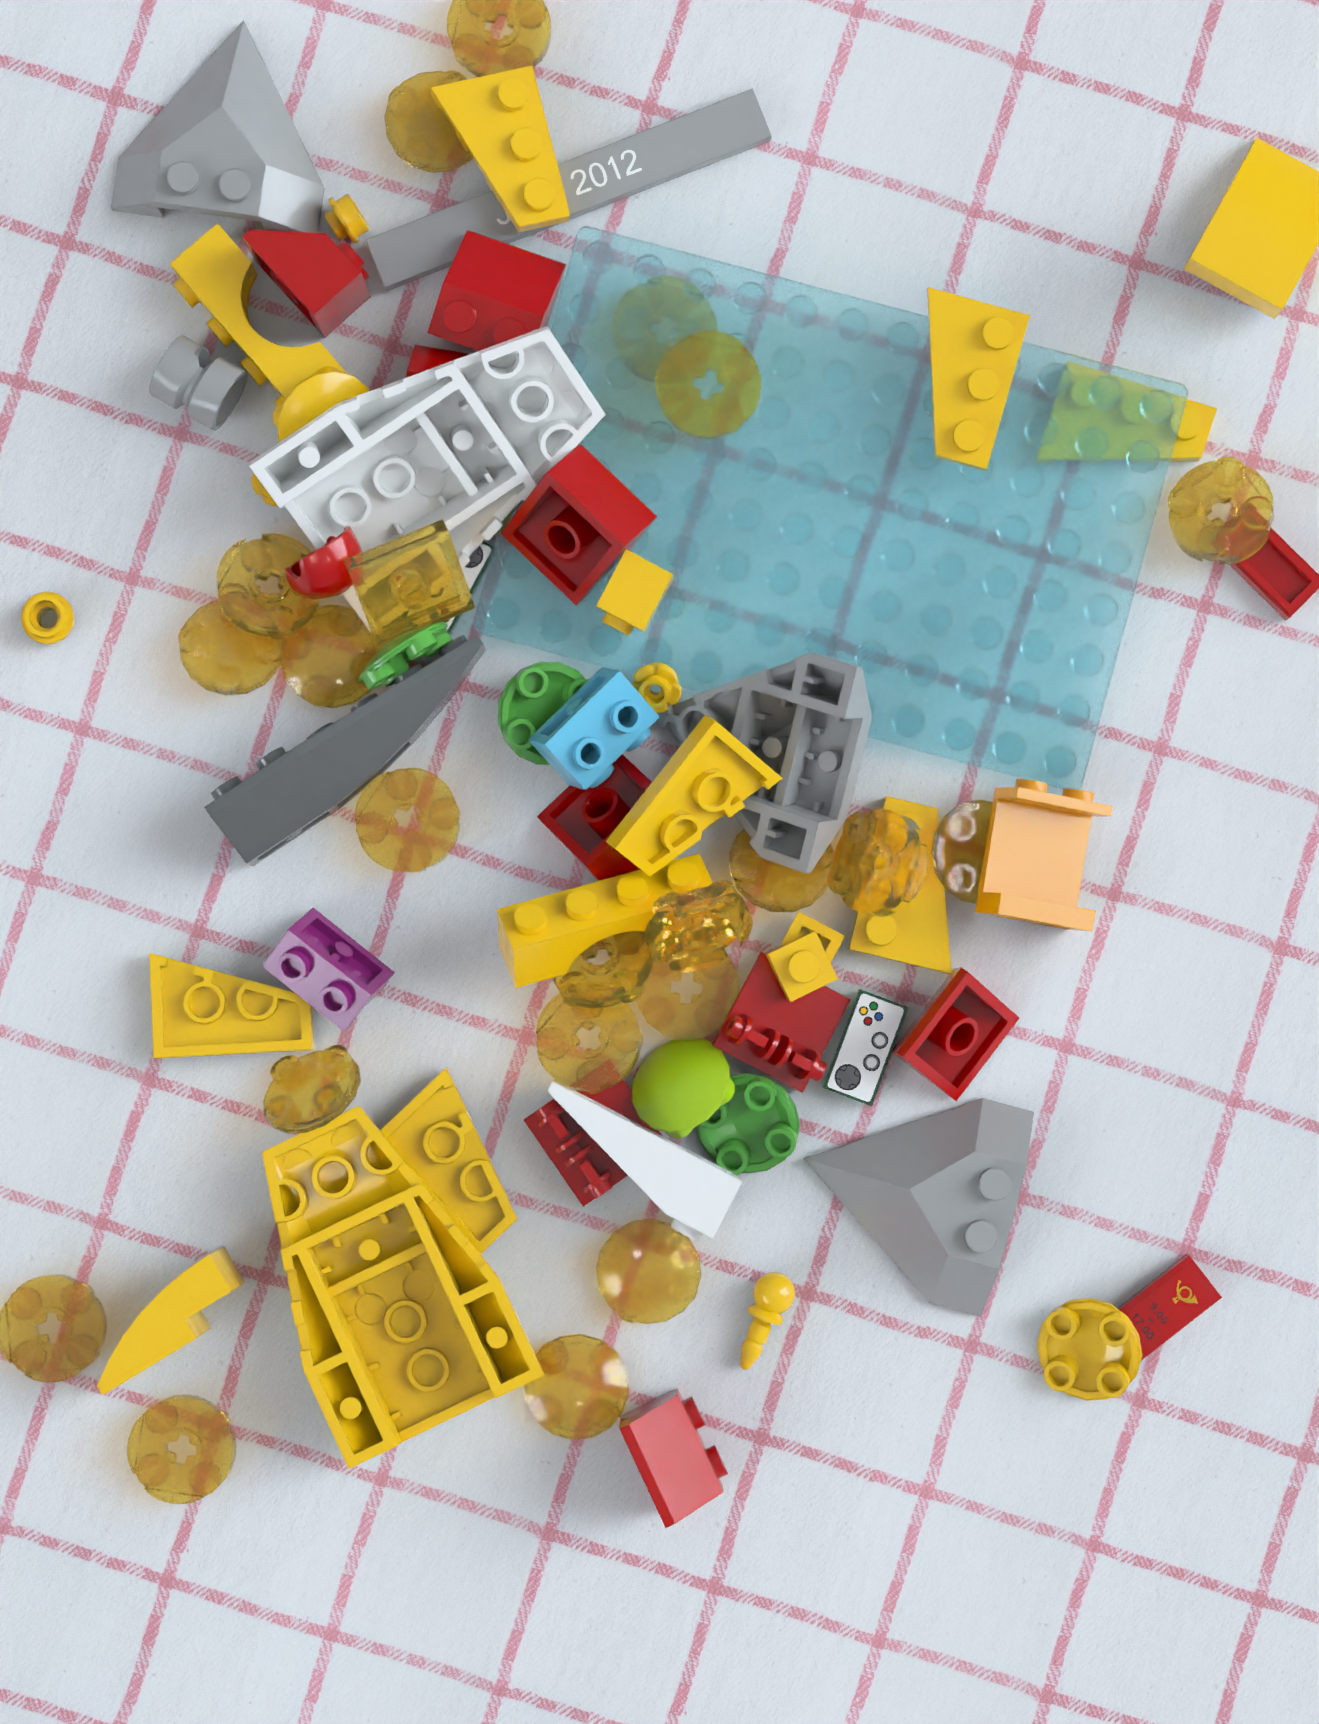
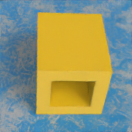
M626 549L596 605L598 609L606 613L601 622L627 636H630L634 628L645 633L674 578L673 574Z

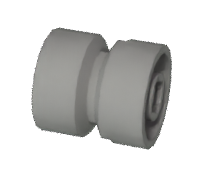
M181 335L171 343L158 363L152 376L149 393L175 409L186 405L189 417L216 431L226 422L237 405L246 385L248 373L223 357L213 361L210 360V352L207 348Z

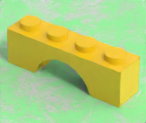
M218 223L169 263L178 276V279L172 283L174 288L191 308H194L198 303L203 305L212 316L206 322V325L225 347L234 342L246 355L239 363L259 387L268 381L280 395L274 401L276 406L284 401L298 383L312 376L322 367L331 366L337 368L342 373H346L321 342L302 347L280 346L264 339L252 328L248 316V299L258 274L252 262Z
M698 853L673 860L652 876H648L642 870H637L497 909L499 949L515 988L566 974L573 961L585 949L615 934L643 931L652 933L661 938L666 945H671L717 932V891Z

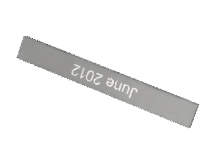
M753 88L558 164L570 212V220L770 142L772 135ZM491 190L368 238L366 243L387 292L450 267L467 230L509 244L555 225L518 233Z

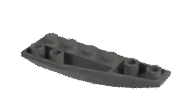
M464 635L455 638L438 651L440 658L424 668L421 664H418L408 669L394 680L395 686L379 696L377 693L366 697L351 708V713L335 723L331 722L319 728L293 749L286 752L283 747H279L262 757L256 763L259 771L246 780L241 781L236 776L221 784L211 792L215 800L204 808L247 864L255 866L341 809L379 778L423 734L453 698L486 649L478 635L470 640H467Z

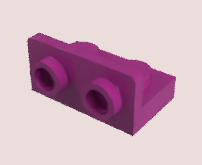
M315 908L309 910L286 931L264 962L265 970L341 1030H346L351 1026L362 1009L386 986L395 973Z

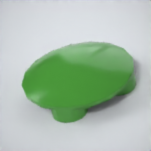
M444 621L429 623L408 629L393 637L379 648L370 659L358 681L366 684L369 690L382 684L385 687L395 684L394 680L411 668L408 664L410 661L423 654L430 658L453 640L447 632L448 624Z
M540 661L522 668L507 682L498 701V725L506 744L517 756L536 765H550L528 739L588 680L578 670L561 662Z
M749 1073L732 1075L730 1078L735 1085L733 1097L729 1102L721 1105L708 1120L696 1126L699 1142L708 1155L716 1161L717 1165L736 1175L742 1172L749 1174L768 1171L785 1161L795 1150L800 1128L796 1105L784 1088L767 1077Z

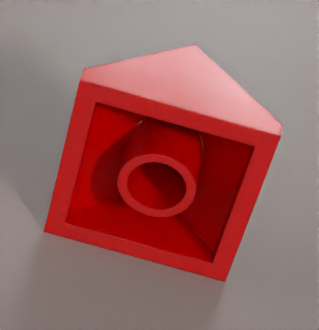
M962 967L954 968L952 974H949L891 1052L950 1098L957 1101L1019 1020V1017Z

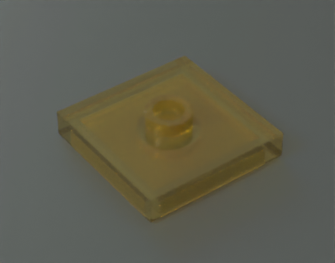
M443 519L343 560L378 649L390 639L408 629L429 623L443 622L475 608L453 542Z

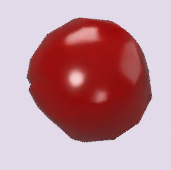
M346 526L344 532L340 535L328 537L325 545L307 554L302 559L295 561L290 567H287L285 569L286 579L294 591L309 599H324L338 596L346 592L361 576L364 567L363 552L351 527Z

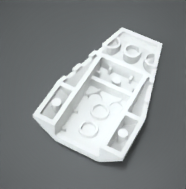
M545 326L339 402L249 462V467L279 508L286 507L316 550L326 544L328 537H337L344 532L346 526L351 527L363 552L364 567L359 579L342 594L371 632L457 575L470 561L469 556L485 539L489 541L503 526L502 521L521 500L525 501L547 471L569 454L606 414L549 328Z

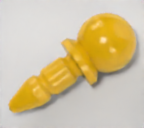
M766 1273L754 1285L753 1298L755 1303L749 1305L747 1312L754 1316L755 1319H752L746 1334L747 1339L743 1341L741 1346L740 1366L743 1370H748L759 1358L763 1351L762 1345L766 1343L771 1331V1324L782 1325L783 1317L781 1313L787 1311L794 1302V1285L782 1273Z

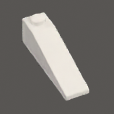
M556 1080L551 1083L548 1089L550 1095L666 1215L674 1218L670 1227L696 1241H699L702 1233L713 1239L743 1182L740 1176Z

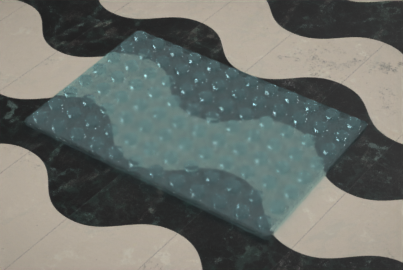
M589 226L580 228L576 234L551 333L606 414L579 444L583 445L657 516L629 551L672 573L674 578L645 633L635 628L630 636L617 631L601 622L606 613L598 609L596 605L618 563L576 606L500 534L524 503L521 500L502 521L503 526L498 530L474 620L475 630L482 635L632 675L640 667L654 662L664 663L675 671L678 677V684L682 688L700 693L761 670L771 669L793 661L794 658L807 653L816 652L862 666L872 714L867 737L1022 779L1044 782L1049 786L1060 789H1080L1085 777L1187 401L1188 390L1186 386L1167 379L1023 342L987 470H979L934 457L929 316Z

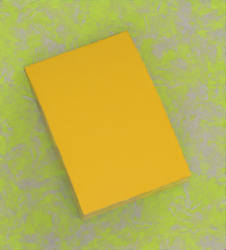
M1256 137L1183 269L1275 319L1283 310L1319 244V172Z
M225 1247L210 1253L181 1273L140 1312L122 1336L105 1366L97 1385L102 1395L211 1329L201 1310L246 1283Z

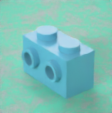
M601 667L528 740L568 785L586 790L588 787L594 788L603 783L614 770L612 764L626 750L632 751L649 737L651 733L649 727L659 718V715L619 670Z

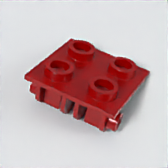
M760 951L712 1046L803 1093L810 1079L818 1082L824 1075L827 1064L820 1059L851 999L827 986H823L789 1002L766 954Z
M608 1060L570 1087L663 1136L659 1130L651 1128L639 1118L632 1103V1091L611 1060ZM552 1099L524 1119L528 1128L583 1207L606 1193L615 1184L628 1176L555 1099Z

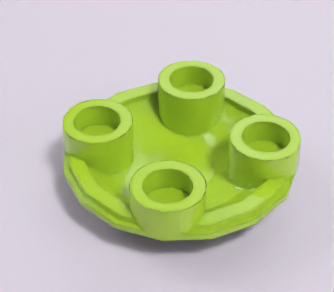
M691 1036L670 1040L653 1050L640 1065L632 1083V1103L639 1118L651 1128L664 1131L670 1138L674 1139L684 1138L694 1127L708 1120L721 1105L730 1101L735 1092L734 1082L730 1078V1066L722 1050L712 1046L713 1043L709 1040Z

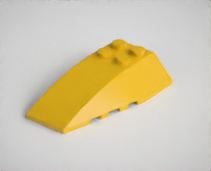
M359 1105L262 1151L275 1223L277 1222L282 1249L280 1251L284 1271L286 1270L292 1300L291 1309L300 1342L303 1371L348 1469L376 1457L402 1442L493 1398L496 1399L545 1375L499 1276Z

